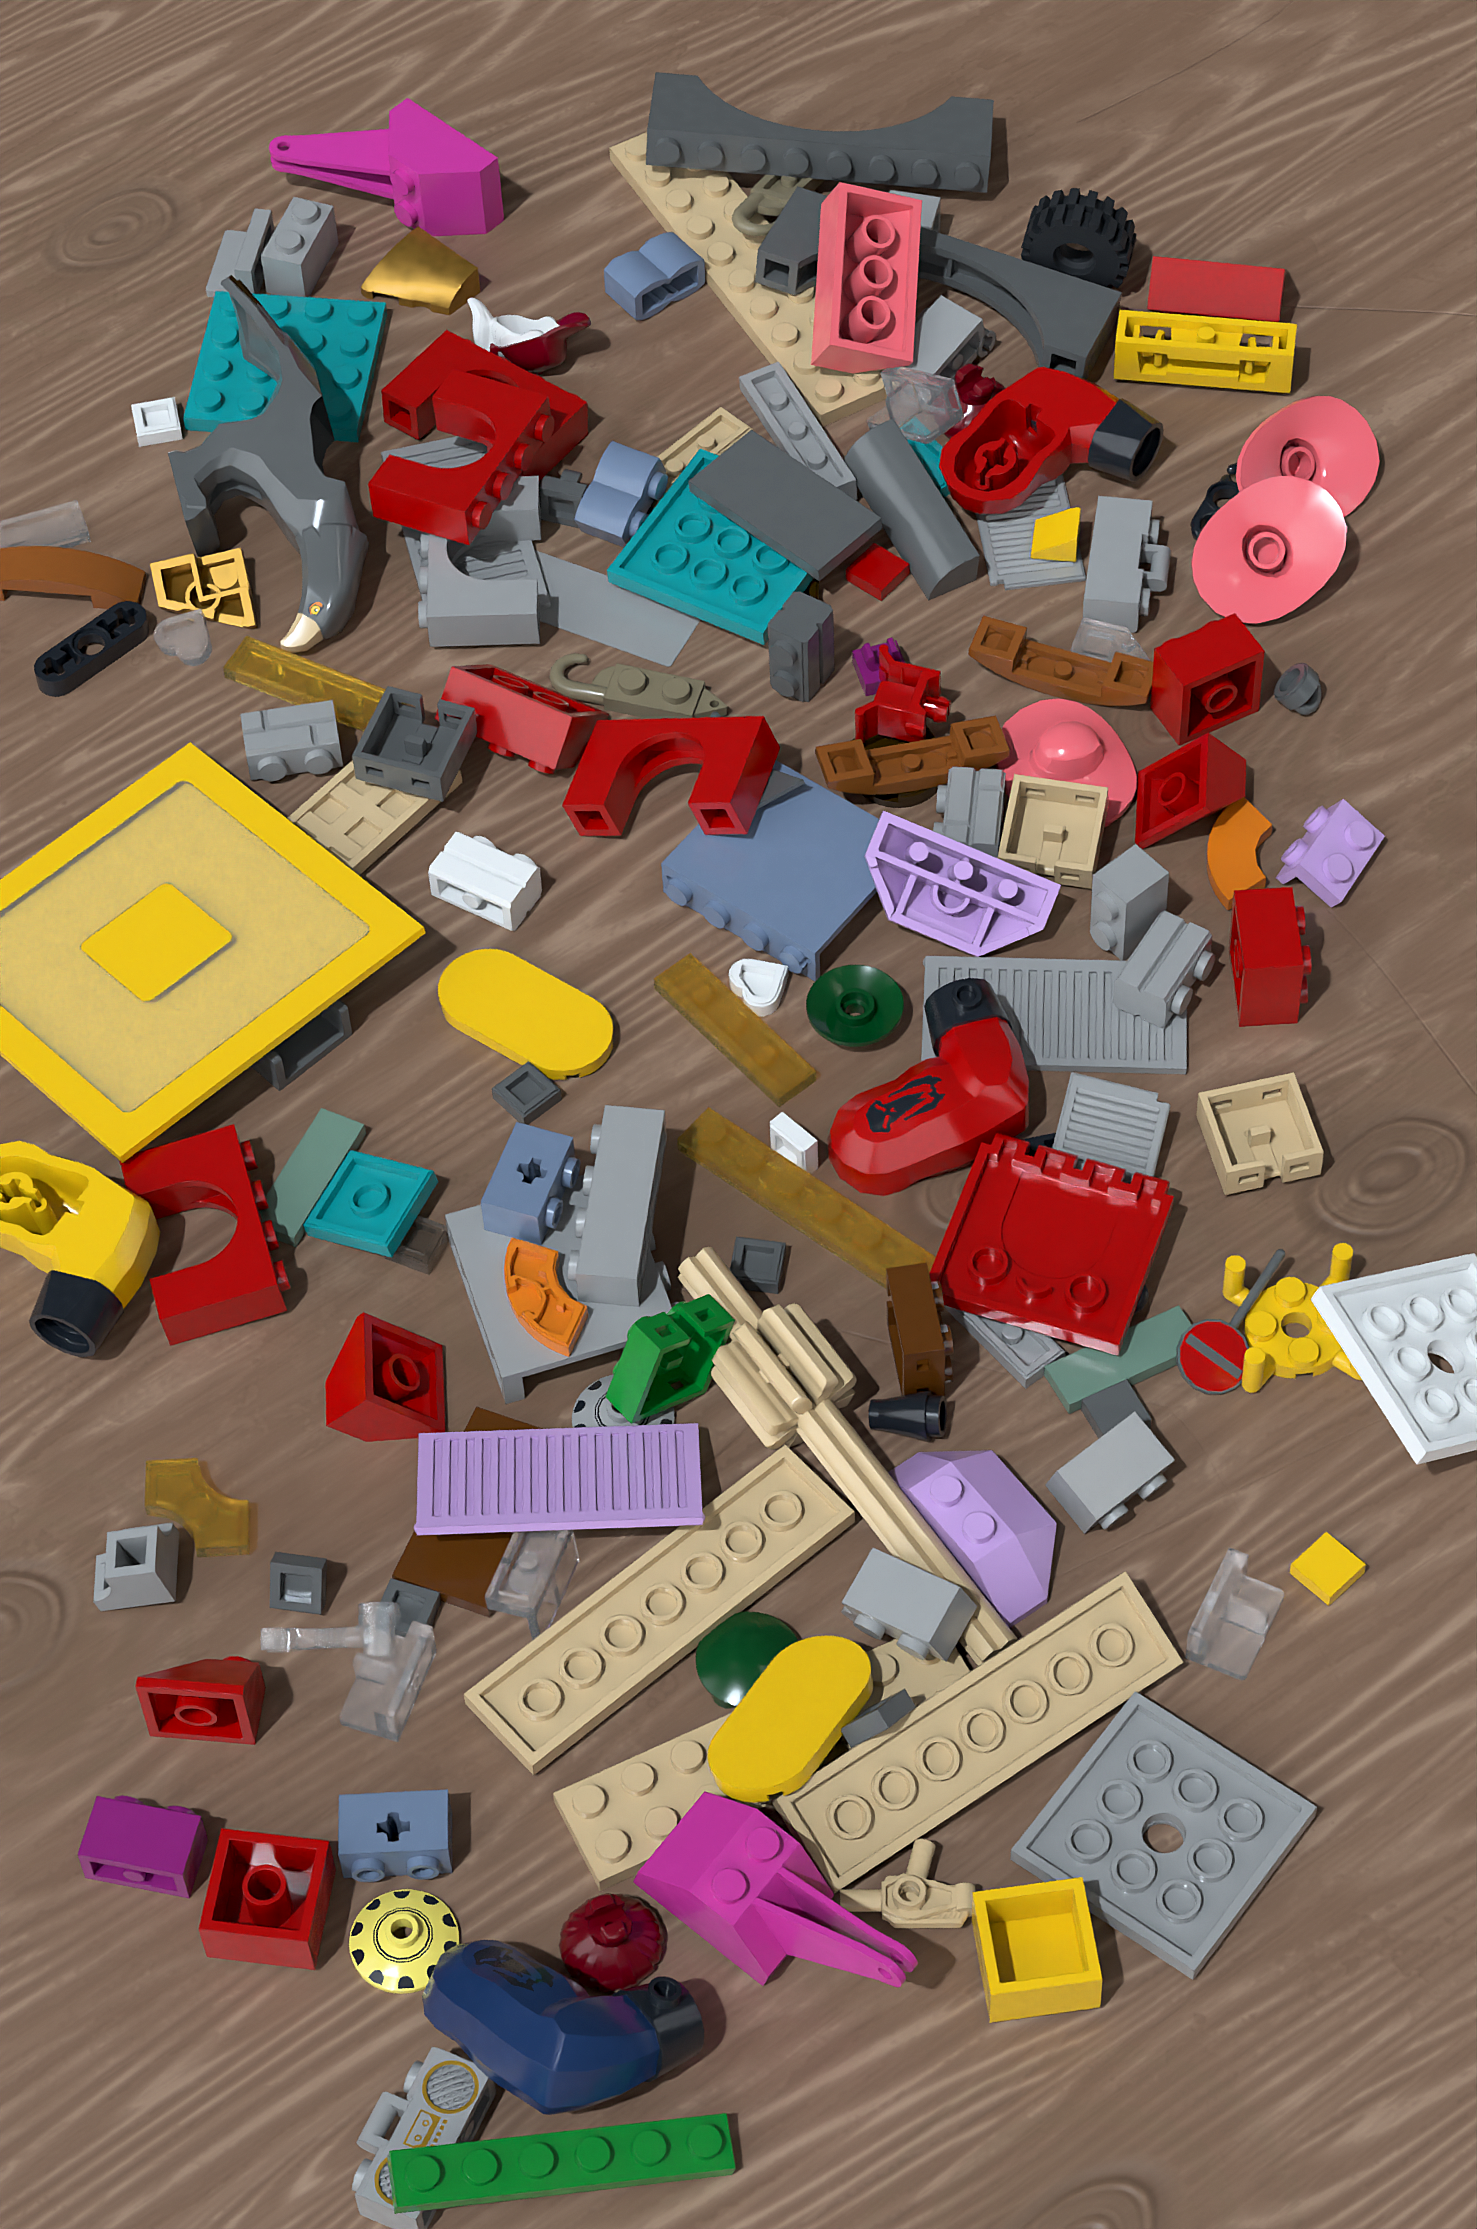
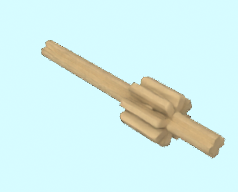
M712 1247L702 1248L695 1257L686 1258L678 1268L681 1273L678 1279L691 1296L697 1299L710 1294L735 1319L727 1340L729 1344L719 1347L712 1359L715 1366L712 1368L711 1376L765 1447L775 1450L783 1444L790 1448L805 1442L893 1557L962 1588L977 1605V1608L958 1641L978 1666L1016 1642L1018 1639L840 1412L839 1408L846 1407L855 1394L852 1387L855 1386L857 1381L856 1376L803 1308L794 1303L789 1304L783 1309L778 1304L762 1312Z

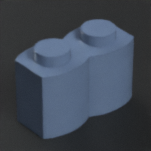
M666 232L650 238L639 251H631L615 257L604 269L605 292L635 320H644L660 312L671 301L682 300L692 295L705 283L704 259L674 232Z
M611 441L600 459L594 479L586 489L574 518L581 532L625 547L649 516L647 511L654 500H659L666 490L668 476L660 458Z

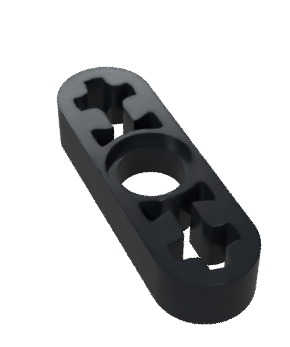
M132 601L117 603L42 654L34 664V672L40 691L52 697L67 695L144 642L149 635V624L144 607ZM89 643H99L104 646L100 652L93 655H86L80 652L82 647Z

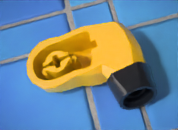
M22 1141L0 1144V1248L25 1257L35 1267L47 1273L29 1319L30 1327L44 1342L64 1353L78 1357L93 1356L124 1313L123 1309L141 1287L156 1255L160 1229L148 1201L88 1165L50 1155L38 1146Z

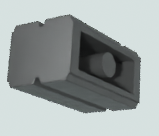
M799 591L793 592L783 604V610H778L768 623V637L770 639L768 641L770 684L773 689L785 697H792L804 703L811 701L820 689V684H824L835 670L834 618L831 605Z

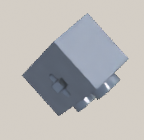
M516 1122L481 1200L484 1230L542 1245L548 1229H555L560 1221L563 1210L562 1197L566 1187L573 1188L579 1176L581 1161L575 1158L573 1137Z
M448 1789L339 1795L338 1857L343 1878H353L360 1882H376L383 1879L384 1876L408 1875L414 1879L426 1880L432 1879L439 1874L453 1873L452 1809ZM399 1836V1841L393 1842V1837Z

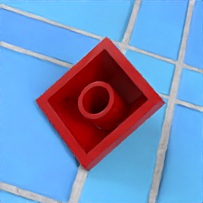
M1208 732L1138 771L1135 844L1144 849L1244 798L1246 759Z
M365 1312L357 1316L325 1382L326 1426L365 1442L419 1438V1433L445 1432L442 1345Z
M229 1656L223 1660L203 1659L137 1677L135 1687L150 1736L256 1744L266 1689L260 1663L251 1662L239 1656Z

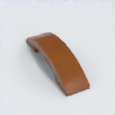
M18 546L0 549V601H5L8 590L91 596L93 608L109 609L113 605L124 601L140 604L146 581V572L131 564L101 554L71 548Z
M987 616L982 617L969 647L968 655L993 672L1027 688L1066 700L1105 706L1146 704L1152 689L1153 661L1120 652H1115L1112 662L1100 660L1027 640V627Z
M996 715L951 723L949 736L865 750L861 739L817 746L815 749L816 757L829 789L868 795L904 793L947 784L949 769L952 767H968L979 771L981 768L987 769L1009 757L1010 753Z

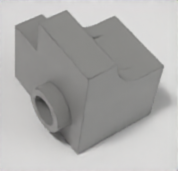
M173 1522L107 1532L106 1553L96 1555L93 1602L100 1611L176 1601L179 1531Z

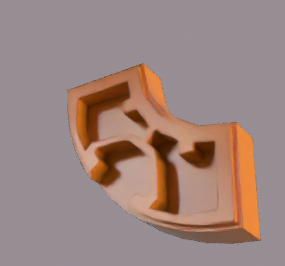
M1245 797L1227 806L1219 815L1212 827L1207 846L1208 878L1215 895L1227 910L1232 909L1234 890L1264 889L1266 877L1257 865L1256 854L1259 846L1271 835L1272 824Z
M511 1237L505 1256L504 1276L506 1292L513 1313L524 1329L538 1342L557 1353L570 1357L588 1318V1308L586 1305L570 1298L559 1285L557 1278L560 1262L559 1251Z

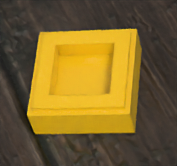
M1325 1532L1291 1563L1290 1574L1330 1606L1364 1574L1366 1564L1328 1532Z

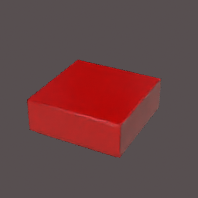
M873 543L846 569V580L882 601L910 574V564Z

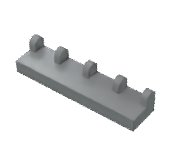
M776 362L740 376L739 386L741 392L776 446L857 500L856 478L781 364Z

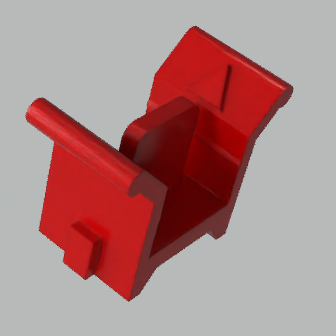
M885 644L880 645L879 679L881 683L874 700L855 709V740L861 739L862 743H864L866 739L878 734L909 742L926 740V718L933 719L936 723L947 722L951 710V701L941 696V671L895 661L889 653V647Z

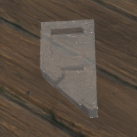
M1085 617L1082 618L1070 649L1071 652L1112 662L1115 652L1151 661L1127 627Z

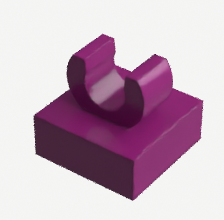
M892 637L887 638L886 643L882 644L889 647V653L895 661L905 663L897 641ZM866 643L861 649L852 651V663L865 696L876 694L881 683L879 679V646L882 644L870 646V643Z

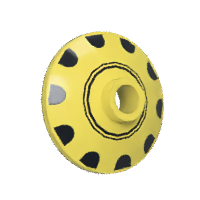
M412 1889L391 1891L369 1902L356 1917L349 1937L352 1962L362 1978L380 1990L396 1994H408L424 1990L440 1955L460 1943L457 1922L450 1909L435 1896ZM408 1927L412 1929V1933L407 1938L398 1939L393 1936V1932L399 1928Z

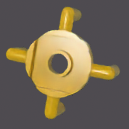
M1338 1243L1334 1246L1329 1276L1320 1286L1349 1280L1353 1249L1349 1244ZM1232 1255L1225 1262L1222 1292L1228 1301L1240 1307L1250 1292L1248 1288L1244 1287L1246 1262L1241 1256ZM1285 1277L1280 1279L1276 1285L1260 1293L1245 1318V1337L1249 1346L1244 1355L1242 1387L1245 1391L1249 1393L1259 1391L1272 1374L1282 1378L1296 1379V1374L1313 1372V1376H1317L1327 1372L1333 1366L1355 1380H1362L1311 1301L1312 1296L1319 1287L1303 1283L1296 1277ZM1290 1323H1299L1309 1330V1334L1304 1337L1293 1338L1286 1335L1282 1328Z

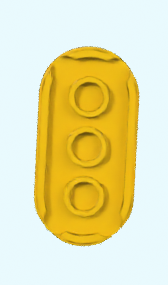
M498 949L474 950L453 960L440 977L438 983L439 1002L446 1020L454 1028L520 1065H524L529 1061L548 1079L567 1080L566 1076L579 1074L580 1078L598 1070L607 1061L612 1052L613 1023L606 1008L589 995L514 954Z
M825 1635L797 1641L778 1653L710 1742L708 1763L719 1789L727 1796L736 1800L757 1803L770 1801L768 1795L782 1791L784 1797L802 1787L843 1735L841 1728L855 1719L872 1694L873 1676L870 1660L866 1652L851 1640Z

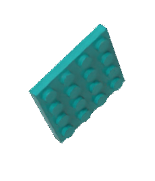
M215 292L183 416L185 430L212 432L220 423L243 421L259 416L271 399L277 382L267 373L244 359L239 340V325L229 292ZM252 293L279 328L290 336L314 365L334 441L359 442L388 315L386 302Z
M700 448L607 569L608 582L765 645L769 640V621L778 610H783V604L793 592L800 591L803 593L814 577L690 492L688 481L719 456Z

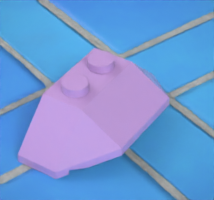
M882 811L864 855L888 921L974 957H979L1043 930L1061 887L1060 884L886 811Z
M992 1450L918 1452L888 1472L1009 1628L1047 1604L1057 1523Z

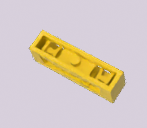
M1119 310L1115 341L1114 379L1290 393L1297 324ZM1142 326L1170 327L1171 340H1165V331L1158 330L1155 338L1144 337ZM1243 333L1272 336L1269 347H1257L1256 337L1248 339V347L1240 346Z

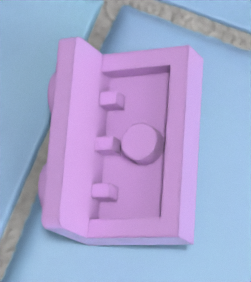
M1344 799L1328 809L1320 806L1308 817L1303 825L1307 830L1306 834L1302 839L1299 838L1293 842L1284 852L1281 860L1285 865L1276 877L1282 884L1297 877L1331 908L1342 902L1385 837Z

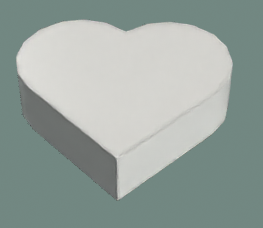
M742 959L734 963L729 970V986L736 996L742 997L745 1010L754 1016L762 1017L771 1015L777 1010L788 979V966L755 959Z

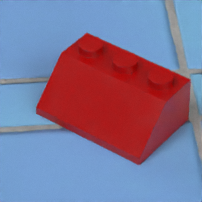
M1153 256L1147 309L1157 310V313L1181 315L1183 313H1190L1206 317H1230L1244 320L1280 322L1287 269Z
M492 664L452 666L441 700L475 708L478 731L475 737L488 741L489 750L508 757H514L515 753L529 759V767L548 774H554L557 769L574 768L585 751L597 720H608L609 713ZM437 709V712H436V715H435V718H434V719H436V720L439 721V715H438V709ZM447 714V716H451V717H455V718L461 719L460 717H456V716H452V715H448V714Z

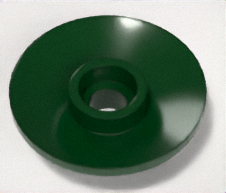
M845 965L824 973L813 983L806 1000L807 1017L814 1030L826 1040L848 1047L867 1046L885 1039L899 1025L904 1010L903 995L898 984L885 972L866 965ZM852 1013H859V1014H861V1015L853 1016V1015H850V1014H852Z

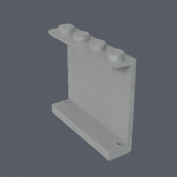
M584 1175L578 1176L573 1188L566 1187L562 1197L563 1210L560 1221L555 1229H548L542 1245H539L559 1251L560 1262L557 1272L559 1285L570 1298L578 1301L576 1281L568 1279V1265L571 1250H580L582 1239L576 1238V1218L579 1207L587 1208L589 1196H584L583 1194ZM481 1204L445 1215L449 1244L505 1404L525 1399L522 1377L624 1348L628 1340V1330L638 1319L644 1316L651 1317L661 1312L667 1314L672 1307L679 1303L674 1302L670 1304L666 1291L671 1290L669 1275L663 1261L654 1262L651 1251L656 1250L653 1233L651 1232L639 1307L578 1301L587 1306L588 1318L570 1357L547 1348L533 1338L519 1323L513 1313L506 1292L504 1276L505 1256L511 1237L484 1230Z

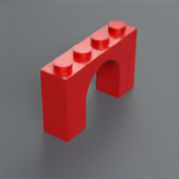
M448 330L444 331L381 390L384 422L417 440H420L436 425L432 396L452 369L547 395L549 397L550 413L554 418L552 436L547 442H543L534 454L528 470L522 471L519 475L539 476V481L589 434L587 401L546 381L539 375L520 368L506 358L481 348L471 340L464 339Z
M452 369L432 396L437 430L482 443L490 448L488 453L471 464L456 468L432 467L389 454L369 481L368 487L373 517L470 545L479 531L484 530L488 526L492 513L499 503L508 498L514 482L522 471L528 470L534 454L542 443L547 442L551 438L554 430V418L550 413L549 397L547 395Z
M764 716L597 720L562 806L580 836H621L638 794L652 778L674 766L701 764L702 768L689 798L688 805L704 834H747L776 761L780 746Z
M234 1124L135 1153L123 1163L120 1161L126 1189L148 1201L155 1219L194 1208H214L230 1214L237 1220L236 1230L232 1239L215 1257L198 1265L149 1279L159 1319L170 1346L287 1311L282 1292L291 1289L283 1260L274 1262L271 1251L280 1248L272 1220L263 1222L260 1211L269 1208L261 1180L252 1182L249 1172L258 1169L250 1140L240 1142Z

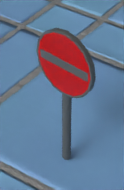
M1278 1249L1229 1323L1221 1319H1205L1192 1324L1181 1335L1176 1347V1364L1182 1378L1193 1389L1204 1394L1221 1395L1236 1389L1242 1383L1244 1355L1249 1346L1243 1334L1238 1330V1327L1285 1257L1283 1249Z

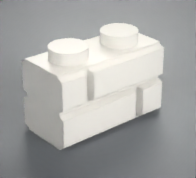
M455 832L445 845L444 851L439 853L428 871L431 895L511 931H515L526 917L527 911L532 909L542 892L540 868L529 857L523 854L512 856L496 849L491 841L482 836L471 838L460 832Z

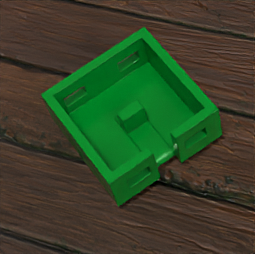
M710 1294L689 1302H679L667 1314L661 1312L651 1317H641L628 1330V1340L620 1360L613 1369L614 1376L605 1397L632 1424L705 1394L712 1379V1368L715 1366L712 1359L719 1347L726 1344L735 1319ZM680 1381L684 1385L674 1390L670 1384Z

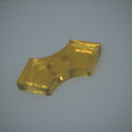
M198 1458L146 1461L144 1506L147 1515L168 1518L183 1526L195 1542L197 1557L250 1554L251 1509L249 1500L228 1498L214 1491L202 1477Z

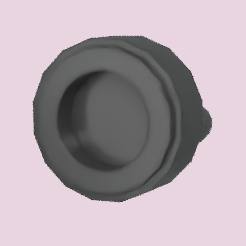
M1298 663L1291 666L1283 673L1275 686V699L1287 709H1294L1301 715H1309L1315 712L1322 696L1319 674L1306 663Z

